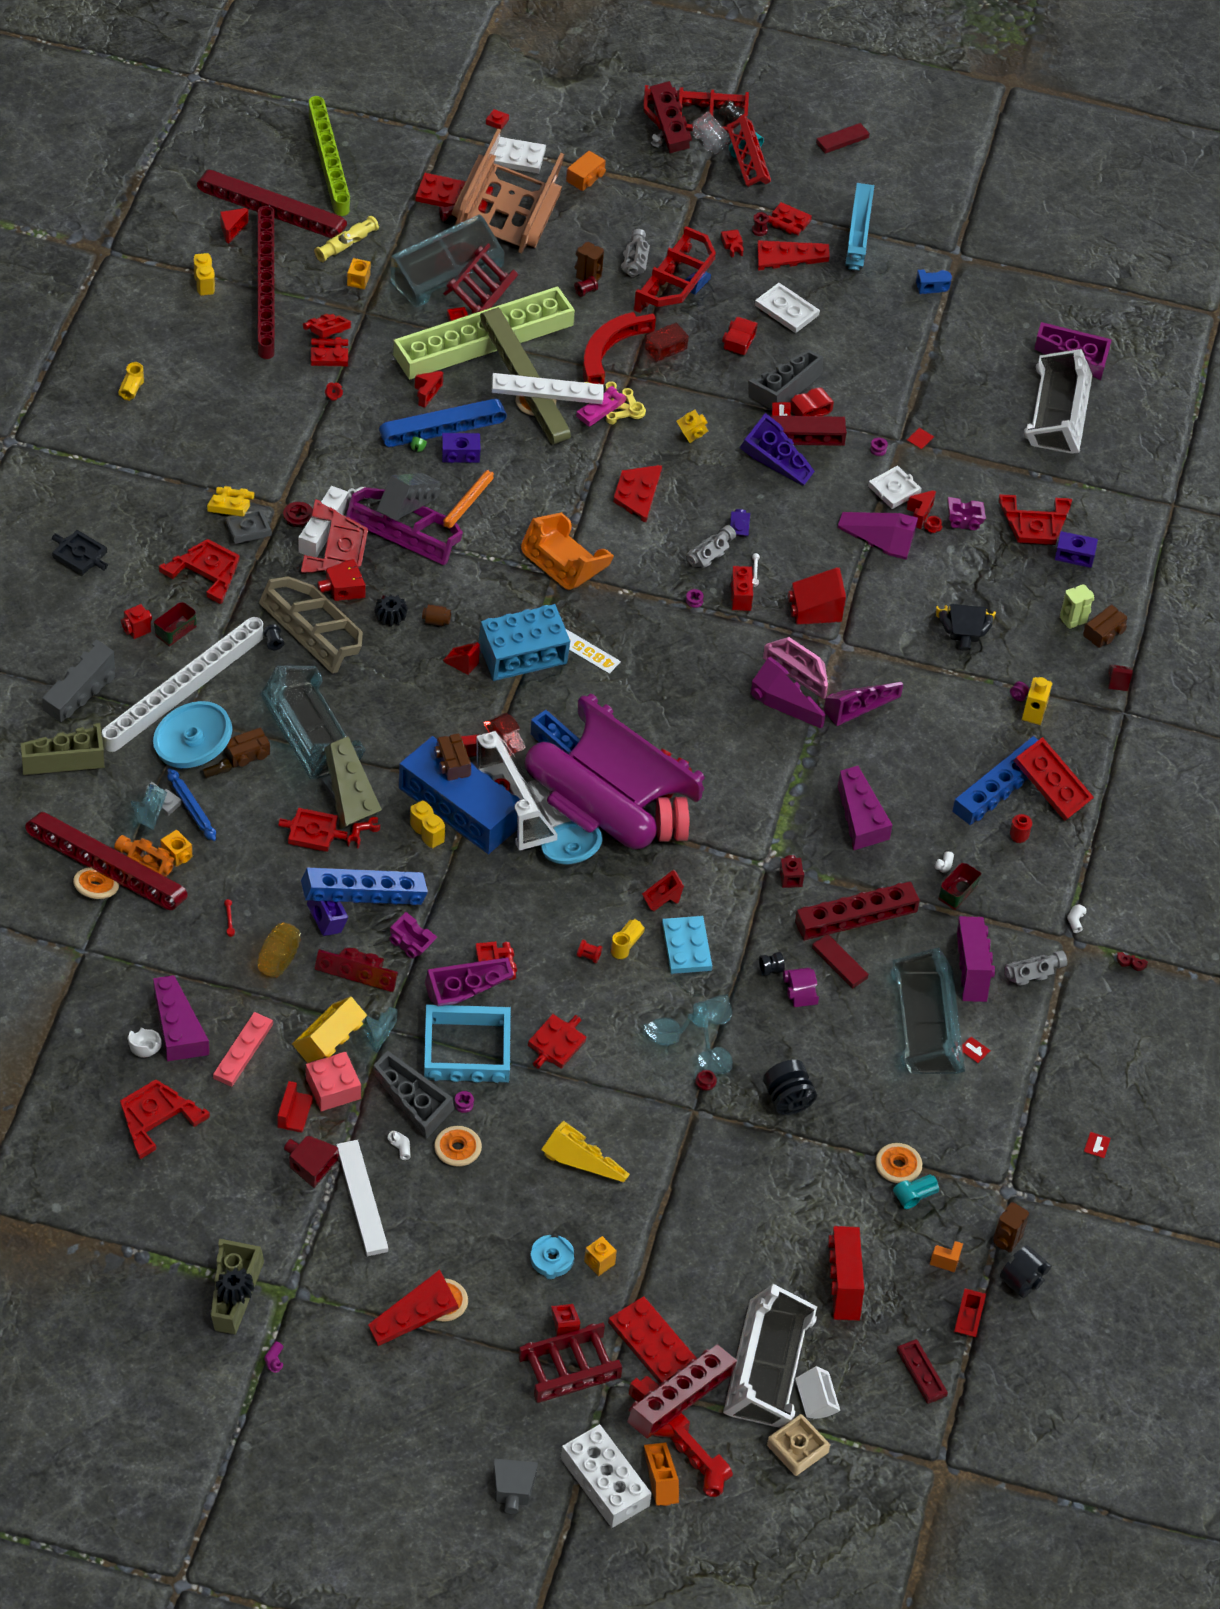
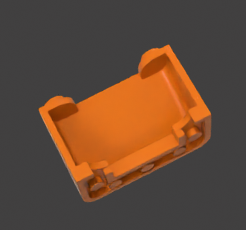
M562 512L533 518L521 544L522 552L565 589L571 590L579 587L611 564L614 555L608 550L599 549L593 556L569 536L572 524L569 518Z

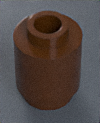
M428 604L427 608L423 609L422 619H425L426 624L449 625L451 610L447 609V607Z

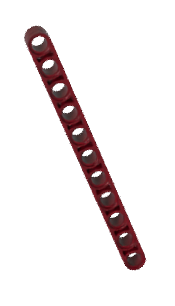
M262 206L258 209V355L263 359H270L275 354L274 209L270 206Z

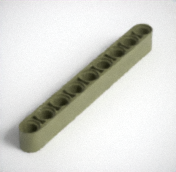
M497 307L482 312L480 314L481 323L510 374L540 378L501 309ZM524 396L552 445L571 438L570 429L553 399Z

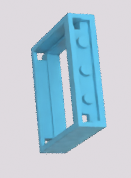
M426 1005L424 1077L435 1081L509 1082L511 1007ZM432 1024L504 1026L503 1065L431 1063Z

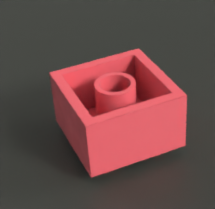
M346 1052L306 1064V1080L321 1112L361 1099V1083Z

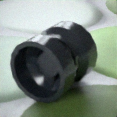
M781 952L773 953L771 956H759V966L763 976L770 975L772 972L782 973L785 971L784 958Z

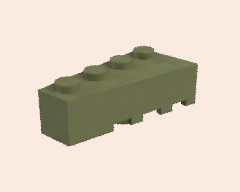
M100 723L93 724V727L89 729H84V727L77 728L76 732L66 735L64 732L58 733L51 739L43 737L20 743L23 775L105 768Z
M349 736L325 747L340 829L380 812L382 809Z
M219 1239L217 1273L215 1274V1291L213 1293L211 1312L215 1331L236 1335L250 1298H245L244 1304L239 1301L236 1306L232 1304V1301L226 1305L223 1299L218 1297V1290H216L219 1274L225 1275L226 1269L233 1271L234 1267L238 1271L244 1268L247 1274L250 1273L255 1287L264 1264L261 1247Z

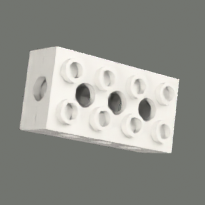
M600 1424L562 1446L561 1460L611 1528L650 1506V1490Z

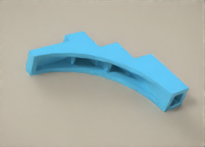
M861 183L856 185L845 266H849L848 269L859 270L864 265L875 185Z

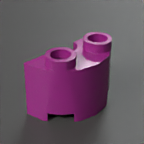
M948 497L947 506L951 526L953 528L970 530L979 529L986 519L984 502L971 500L969 503H962L958 498Z
M407 912L390 927L391 936L389 940L391 943L399 946L412 959L420 956L437 938L427 928L422 929L417 924V920Z
M810 967L783 971L784 983L790 985L787 988L789 1000L792 999L794 1007L818 1004L819 996H817L815 988L818 984L814 969Z

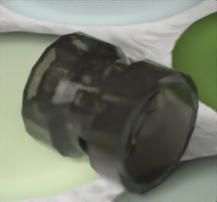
M729 99L719 109V114L723 117L726 116L731 123L737 120L743 112L742 108L735 106Z

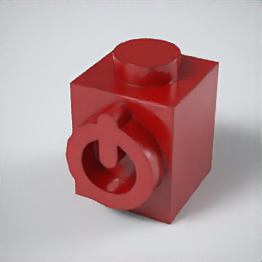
M142 604L125 610L124 618L121 619L122 628L133 639L151 632L152 615L149 610H145Z

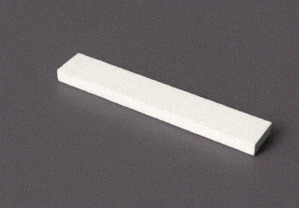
M354 1140L337 1144L339 1158L366 1255L388 1252V1245L359 1142Z

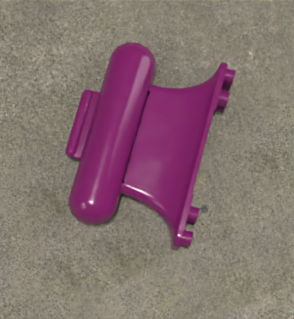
M591 693L588 696L582 695L578 699V715L585 723V727L578 744L567 754L552 743H537L526 754L524 761L525 769L530 777L552 792L547 797L548 804L583 830L592 833L597 827H600L624 846L633 850L643 849L651 844L656 835L657 826L651 814L642 808L658 797L672 793L684 795L690 800L698 802L702 798V792L704 791L702 781L705 777L699 770H696L694 773L691 772L689 764L685 760L681 759L677 762L614 718L612 708L607 704L603 707L598 705V699L595 695Z

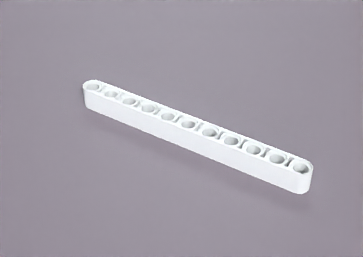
M257 617L247 619L108 724L102 730L103 748L109 752L120 749L263 639V621Z

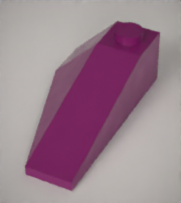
M888 683L842 690L835 694H830L825 698L824 712L836 726H839L901 697L903 683Z

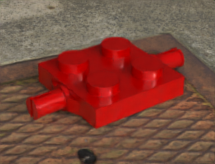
M298 808L297 814L292 821L280 818L278 824L279 827L290 828L288 844L328 852L334 838L346 840L348 832L336 830L337 815Z
M554 1014L550 1016L528 1041L527 1046L535 1050L539 1055L532 1063L534 1067L539 1069L545 1061L551 1062L561 1069L586 1042L587 1037L575 1028L581 1022L580 1017L574 1015L569 1023Z

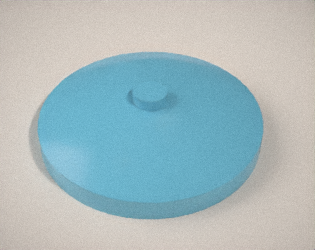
M206 701L188 703L174 709L162 719L154 733V748L159 758L169 766L176 768L200 766L214 759L227 746L232 735V723L227 712L215 703Z

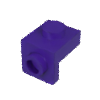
M735 509V512L731 511L730 526L735 530L736 536L748 537L750 513H746V510Z

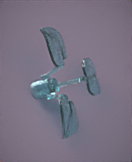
M728 994L695 1003L693 1013L688 1014V1019L681 1029H679V1024L671 1018H659L648 1024H643L646 1035L652 1041L661 1045H673L679 1042V1034L684 1032L691 1020L698 1027L704 1026L707 1051L702 1052L698 1056L699 1066L703 1070H710L716 1074L728 1073L732 1069L733 1061L730 1053L722 1047H716L711 1050L708 1034V1021L713 1024H724L731 1019L732 1008Z

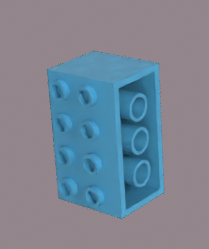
M555 604L544 605L532 610L526 609L519 613L506 614L502 617L488 618L481 621L478 641L493 681L567 664L571 642Z

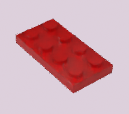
M425 173L415 201L435 206H452L453 203H456L466 181ZM489 186L486 193L492 195L493 187ZM482 199L478 210L485 214L489 202Z
M1043 737L1013 760L1064 821L1094 798Z
M644 1296L609 1318L608 1323L659 1384L664 1380H670L679 1369H685L692 1359L697 1360L695 1355Z

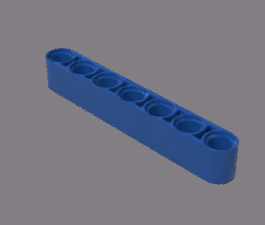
M491 399L385 422L379 427V432L384 444L387 447H394L411 443L413 437L426 440L442 436V433H458L499 424L505 421L507 414L499 399Z

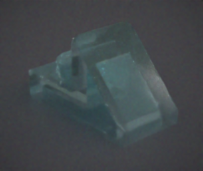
M149 784L142 803L131 801L138 823L154 830L167 795L165 790L156 785Z
M389 1007L386 1013L381 1014L378 1021L368 1016L365 1017V1031L375 1052L379 1051L397 1022V1009Z

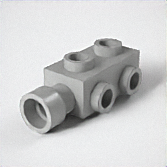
M642 229L632 231V242L627 244L626 250L623 251L625 259L621 264V268L632 278L646 271L650 245L645 241L646 233Z
M726 525L720 530V533L703 540L701 544L686 554L688 562L692 567L701 566V568L709 566L712 563L711 560L725 554L724 551L730 547L728 542L736 537L735 530L730 525Z
M1061 950L1054 952L1050 956L1041 955L1018 962L1014 961L1006 964L1005 975L1009 981L1017 983V985L1028 984L1029 980L1032 979L1044 980L1048 978V975L1054 974L1053 967L1061 968L1067 966V958L1064 951Z

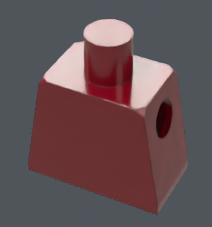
M306 1136L300 1144L289 1139L284 1147V1150L290 1153V1168L313 1188L318 1185L339 1159L338 1147L312 1136Z

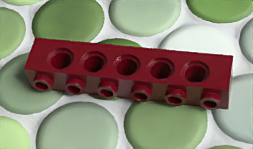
M911 881L898 883L894 886L881 887L874 891L861 892L854 896L841 897L838 900L822 902L810 907H802L796 912L795 923L805 941L916 913L920 899Z
M718 1344L711 1349H706L697 1360L692 1359L685 1369H679L670 1380H664L658 1389L649 1391L642 1401H636L629 1409L630 1415L627 1422L648 1439L730 1377L737 1360Z

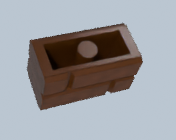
M585 242L582 247H578L575 254L578 257L574 267L577 270L576 278L584 281L588 276H593L598 282L602 277L604 249L590 242Z
M1110 605L1085 624L1083 636L1092 641L1098 648L1102 647L1105 643L1108 645L1113 641L1114 636L1125 632L1128 618L1124 613L1119 612L1116 607Z
M260 727L230 738L229 743L224 748V753L230 760L233 768L237 766L243 767L256 759L263 760L270 755V742Z
M458 733L449 737H438L437 746H434V754L436 758H440L439 766L441 773H445L449 781L459 777H469L471 775V762L461 735Z
M1011 1202L999 1217L993 1239L997 1247L1008 1252H1012L1017 1243L1022 1239L1029 1217V1212L1014 1202Z

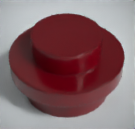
M703 1070L696 1076L695 1082L700 1089L711 1090L716 1086L717 1078L712 1071Z

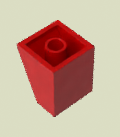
M840 567L792 583L791 591H788V600L792 602L791 615L795 617L796 625L842 622L846 594Z

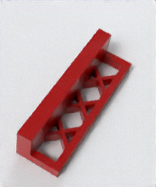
M743 116L726 125L746 186L749 187L759 181H762L765 185L772 182L752 121ZM741 125L739 135L734 134L733 128ZM741 139L746 141L744 150L739 149ZM746 154L751 156L749 165L743 162ZM751 169L755 170L757 176L749 180L748 175Z

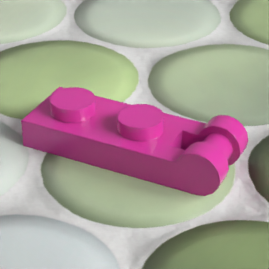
M610 386L603 393L602 404L589 403L577 411L576 417L590 427L621 406L626 401V396L622 393L619 394L615 387Z

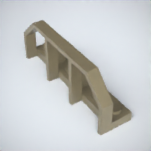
M289 576L268 580L259 604L331 673L338 672L344 657L359 653L362 647L363 632L314 585ZM288 587L308 594L313 599L296 602L291 606L274 589ZM323 608L335 620L318 623L313 627L298 612ZM345 629L355 638V645L341 647L338 651L320 633Z

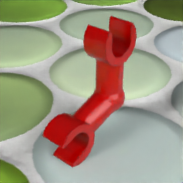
M371 817L368 822L354 823L352 825V833L347 838V846L349 847L351 841H356L357 849L360 847L361 840L359 834L362 830L378 832L380 825H372L378 823V817Z

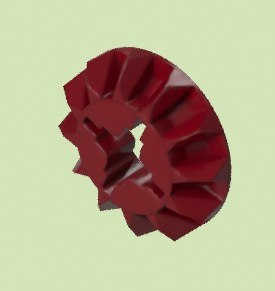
M293 502L284 508L283 516L287 524L292 523L294 527L296 525L303 527L304 524L309 522L313 508L304 502Z

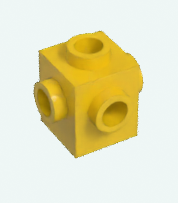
M696 410L687 413L676 421L689 443L709 432L705 426L708 423L703 414L699 415Z

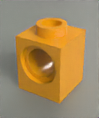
M353 258L347 272V286L365 289L370 277V261Z
M178 830L173 831L160 840L161 848L169 851V855L175 858L173 861L175 867L188 862L192 858V844Z
M602 1236L586 1247L584 1262L600 1276L615 1265L617 1251Z

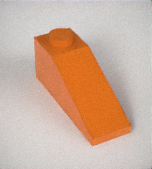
M667 1443L644 1445L656 1506H668L679 1503V1479Z

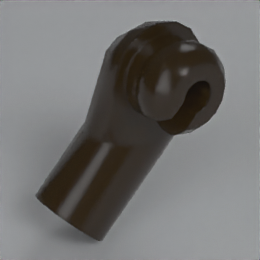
M224 758L218 764L204 768V775L206 778L227 773L231 770L232 764L229 759Z

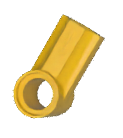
M132 362L126 368L127 373L118 392L119 396L124 400L130 401L134 399L139 386L144 383L143 366L138 362Z
M636 919L629 920L620 932L613 935L611 945L613 957L617 959L628 957L631 947L645 931V927L642 926L640 921Z

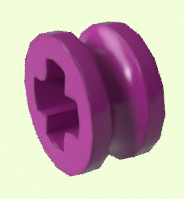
M874 438L871 442V453L876 456L886 454L887 441L883 438Z
M692 589L686 595V602L690 607H700L703 604L704 595L700 590Z
M1020 681L1016 682L1010 689L1011 696L1017 701H1023L1029 693L1028 686Z
M461 1091L455 1096V1108L461 1113L470 1112L473 1109L474 1097L470 1092Z

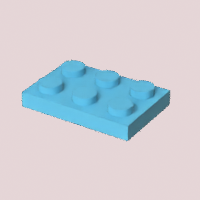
M703 916L662 919L671 974L712 971V961Z

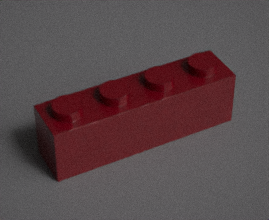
M771 416L783 427L786 436L794 442L793 445L845 446L847 434L845 417Z

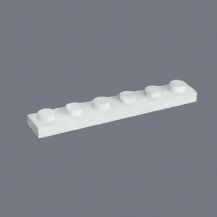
M493 373L492 393L595 404L603 403L602 384Z

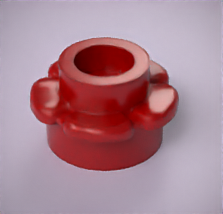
M337 382L328 383L325 389L326 397H329L330 400H337L342 397V386Z
M930 516L924 523V528L930 533L939 532L942 530V521L937 516Z

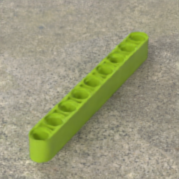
M313 96L309 99V118L331 203L336 215L346 216L350 212V195L325 101L320 96Z

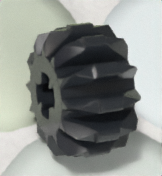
M390 593L389 597L383 595L381 599H377L374 613L377 616V620L382 621L383 625L389 623L392 627L393 623L400 625L401 621H405L408 607L405 599H400L399 595L394 597Z
M234 1267L233 1271L226 1269L225 1275L219 1274L216 1290H218V1297L223 1299L226 1305L231 1301L234 1306L239 1301L244 1304L245 1298H251V1292L254 1291L252 1276L250 1273L247 1274L244 1268L238 1271Z

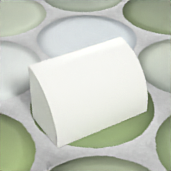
M815 1366L795 1378L806 1417L813 1419L824 1418L840 1411L828 1371Z

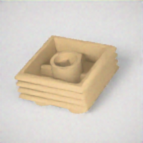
M802 1414L769 1436L767 1446L795 1476L829 1453L830 1448L829 1442Z

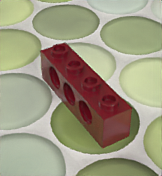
M670 81L650 86V96L669 154L689 149V141H692L690 131H686L685 128L687 126L686 118L681 116L680 113L682 112L680 101L677 102L675 98L677 97L676 88L671 86Z

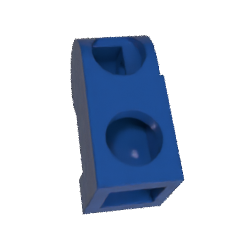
M918 270L916 284L919 294L948 291L952 275L945 270L936 273H926L925 270Z

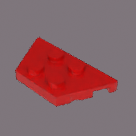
M662 466L622 470L613 502L625 508L631 514L636 513L641 517V521L647 522L661 476Z

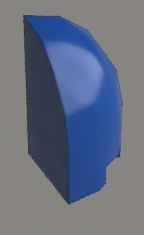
M697 271L689 275L685 280L690 282ZM705 272L691 290V293L695 295L711 279V274Z

